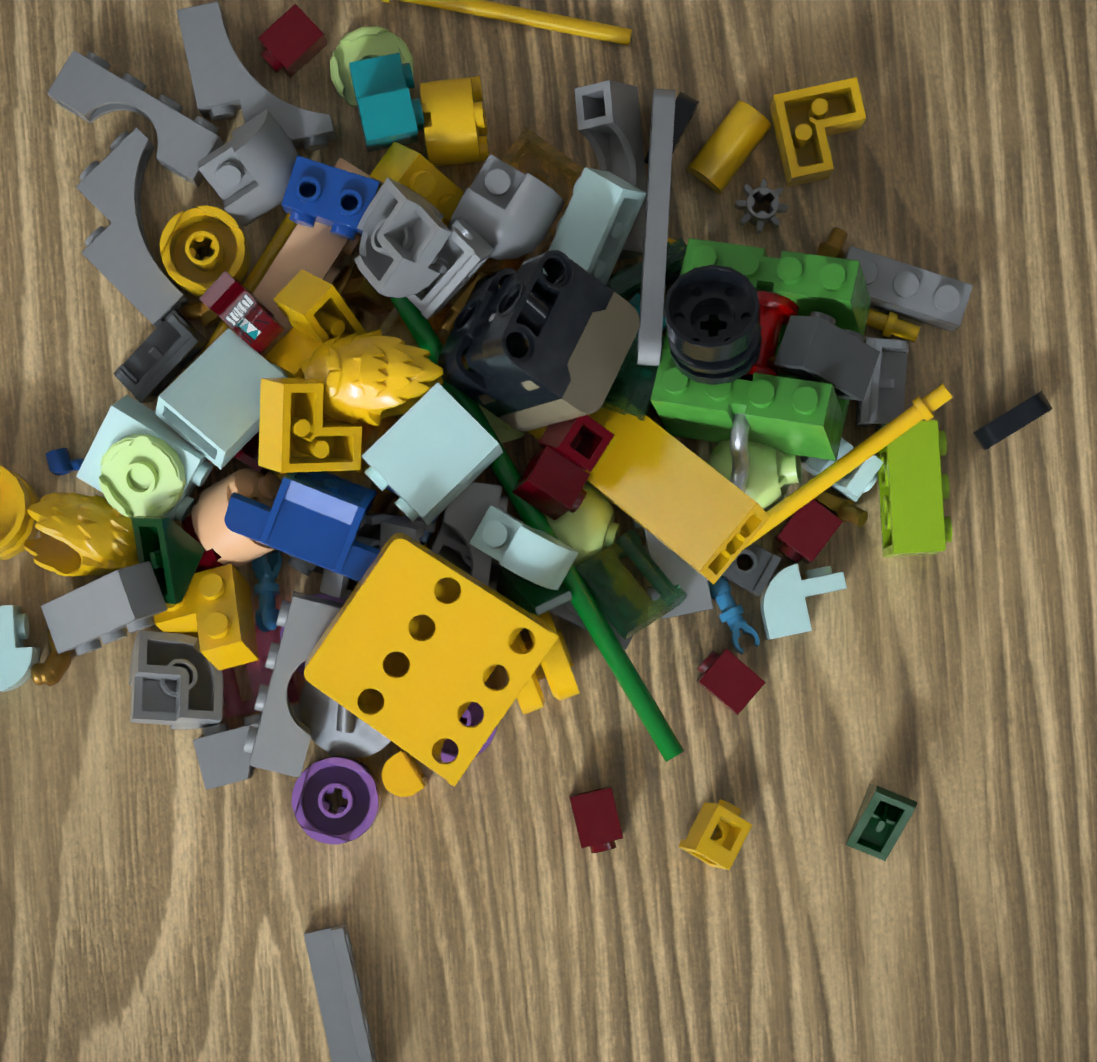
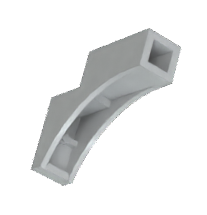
M218 1L177 10L197 107L203 118L210 116V119L213 121L224 120L235 116V111L242 109L244 123L268 109L291 139L295 148L303 147L304 151L321 150L329 146L328 141L337 139L330 114L316 113L291 105L270 93L250 75L232 47L224 13Z
M136 127L131 133L125 131L119 135L110 146L112 152L101 163L98 161L91 163L79 177L81 182L76 188L111 222L106 229L101 226L86 239L85 245L87 247L81 253L158 328L173 309L179 311L189 300L164 274L145 236L141 214V188L148 161L155 147Z

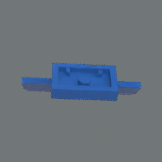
M326 471L286 473L272 507L234 492L230 497L224 517L227 528L236 534L357 582L361 580L381 551L355 540L362 521L372 508L377 492Z

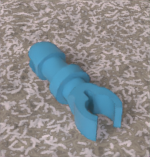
M279 550L267 554L266 557L263 555L251 562L255 576L258 579V584L254 585V595L259 598V609L255 610V622L258 629L262 632H269L278 627L276 622L279 610L276 609V596L280 594V585L276 584L275 580L282 565V557Z
M721 576L714 585L708 580L711 598L716 600L722 612L719 615L721 622H727L732 634L731 642L735 651L740 655L744 652V649L738 643V639L741 636L739 630L742 631L743 635H750L754 641V646L758 647L760 643L759 636L744 620L742 614L745 611L741 604L737 606L730 593L732 589L727 579Z

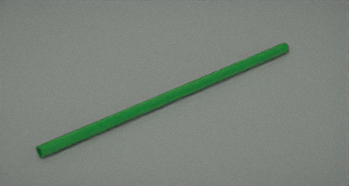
M389 297L419 348L430 351L431 355L427 358L437 364L443 344L430 322L421 315L422 312L407 297ZM443 379L442 387L500 444L503 453L489 466L523 523L531 528L542 530L558 539L544 514L512 493L521 475L478 403ZM572 564L562 582L571 592L573 599L570 602L664 760L667 762L681 754L684 749L574 564Z

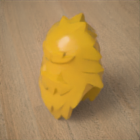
M380 329L361 335L354 333L344 338H341L339 335L320 345L314 351L311 358L301 362L304 379L324 383L323 412L332 418L340 417L352 424L360 421L373 426H380L381 418L405 414L437 382L440 385L444 382L441 377L443 375V368L427 358L431 355L430 351L404 345L405 341L397 337L382 336Z
M74 492L50 493L43 496L40 502L32 504L27 509L28 514L37 521L35 527L41 531L39 534L41 538L26 541L24 549L34 556V563L46 570L56 572L62 576H100L139 564L132 519L120 514L102 496L96 494L95 496H88Z

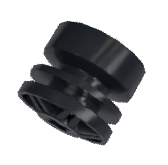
M718 265L697 267L678 277L668 290L664 303L671 359L682 374L695 382L710 385L733 382L747 374L758 361L762 347L760 305L755 287L740 272L731 267Z

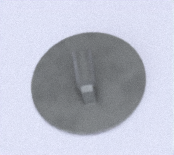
M306 680L300 695V716L302 722L311 728V739L318 746L339 757L362 758L379 752L390 743L388 738Z

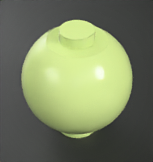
M725 440L715 446L710 456V462L706 463L729 481L733 463L730 440ZM748 441L750 467L745 493L767 511L782 501L790 485L801 484L800 455L783 453L764 444Z
M586 483L582 488L587 491L586 497L574 513L568 511L555 521L544 514L559 541L579 552L573 562L575 567L595 562L603 556L607 547L613 549L620 530V524L614 523L615 513L607 497Z

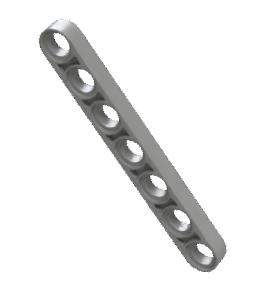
M654 88L637 365L659 366L676 97V90Z

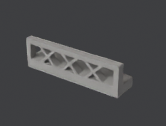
M347 923L304 933L331 1061L377 1062Z

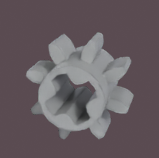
M762 179L759 188L754 190L751 186L745 184L743 192L748 198L747 201L738 200L734 205V208L744 210V216L741 219L740 225L744 226L748 222L756 225L755 230L757 234H760L763 226L768 223L777 229L780 222L775 214L786 213L788 210V205L779 203L778 199L783 188H777L775 191L767 188L766 179ZM754 199L759 203L765 200L770 203L767 210L768 215L763 210L757 214L752 210L755 204Z

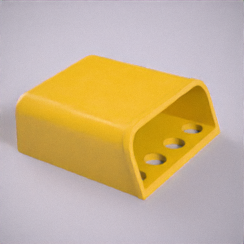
M396 533L386 542L309 654L305 663L304 677L314 687L455 787L559 638V635L537 615L529 613L408 535ZM526 628L534 634L535 643L529 651L518 653L510 646L520 632ZM501 665L505 667L509 673L508 683L501 689L487 687L485 682L496 666ZM471 702H476L484 711L482 721L474 726L462 724L459 721ZM448 738L457 744L458 754L453 761L443 763L441 750L445 740Z

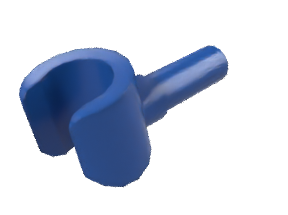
M68 448L56 449L46 453L49 470L55 475L79 471L84 459L71 460Z

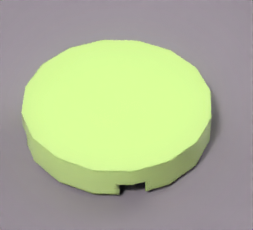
M379 26L361 27L347 33L341 39L335 52L333 51L330 59L331 80L338 95L350 106L358 109L350 74V62L400 53L401 63H410L414 78L413 58L406 43L399 36L397 37L394 33Z
M131 434L112 444L102 456L100 466L102 465L101 476L99 477L100 488L108 503L120 514L129 518L133 516L161 517L172 510L182 498L186 484L184 465L177 452L164 440L150 434Z

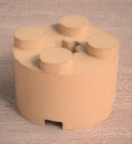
M248 468L240 469L198 494L200 496L199 501L192 508V522L195 533L206 551L213 548L222 557L217 561L223 565L232 564L235 568L242 567L274 550L272 547L230 531L225 525L224 517L230 497L234 492L272 507L281 485L280 480L271 473L264 475Z

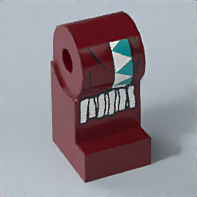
M224 271L199 298L259 354H262L285 329L274 318V315L241 282L227 271Z

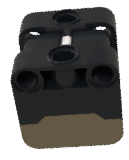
M551 250L526 260L521 265L519 271L512 268H504L488 274L476 282L439 354L437 365L443 368V375L441 377L447 383L453 385L512 428L520 432H527L589 415L601 408L636 337L640 326L639 315L632 304L571 260L565 253L559 250ZM462 355L466 358L468 369L462 363Z

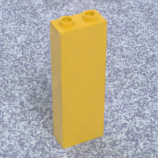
M610 388L601 408L588 416L613 433L614 437L591 472L584 470L590 474L587 482L714 585L768 521L770 516L755 500ZM548 426L527 432L539 441Z

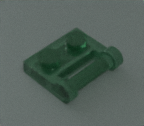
M635 530L626 532L615 543L575 567L602 613L624 640L675 609L687 597V593L679 584L674 585L641 546L642 539ZM628 556L661 597L653 601L620 560Z

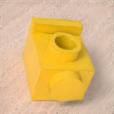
M719 799L717 804L704 802L686 839H682L678 847L711 867L730 870L752 824L740 817L741 809L727 801ZM716 828L717 831L715 836L713 838H710Z

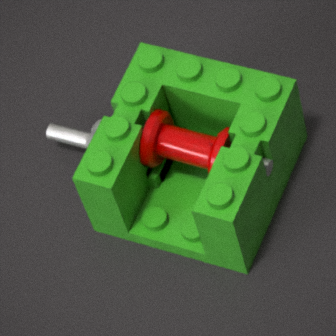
M689 238L680 276L694 268L708 265L731 267L745 275L757 290L760 305L762 347L758 361L747 374L733 382L710 385L695 382L679 371L671 359L668 334L666 332L650 400L667 432L672 436L717 443L730 440L733 463L730 482L744 493L750 467L748 441L773 447L783 453L836 461L850 400L837 399L832 384L800 380L793 375L776 373V371L768 367L767 361L769 358L777 355L791 315L810 316L812 311L821 312L833 317L836 320L835 326L840 329L852 330L864 336L871 299L860 261L783 250L780 258L768 257L765 248Z

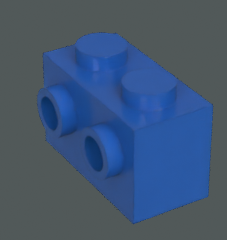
M297 156L281 205L284 211L290 214L289 220L297 224L314 227L315 222L331 226L330 233L338 237L355 240L356 235L362 236L363 231L357 229V226L364 212L381 188L380 181Z

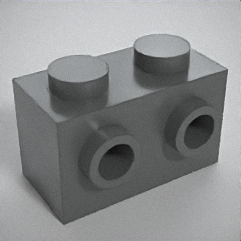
M812 311L810 316L791 315L773 365L800 380L832 384L837 399L863 401L880 352L864 343L866 337L862 334L835 326L836 320L827 314Z

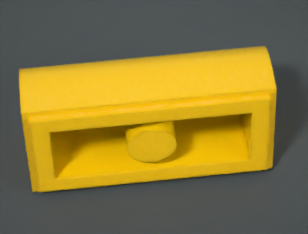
M738 100L686 170L720 195L770 130V122L754 107Z
M401 750L390 757L382 769L383 784L395 796H412L425 788L429 782L414 757L405 750Z

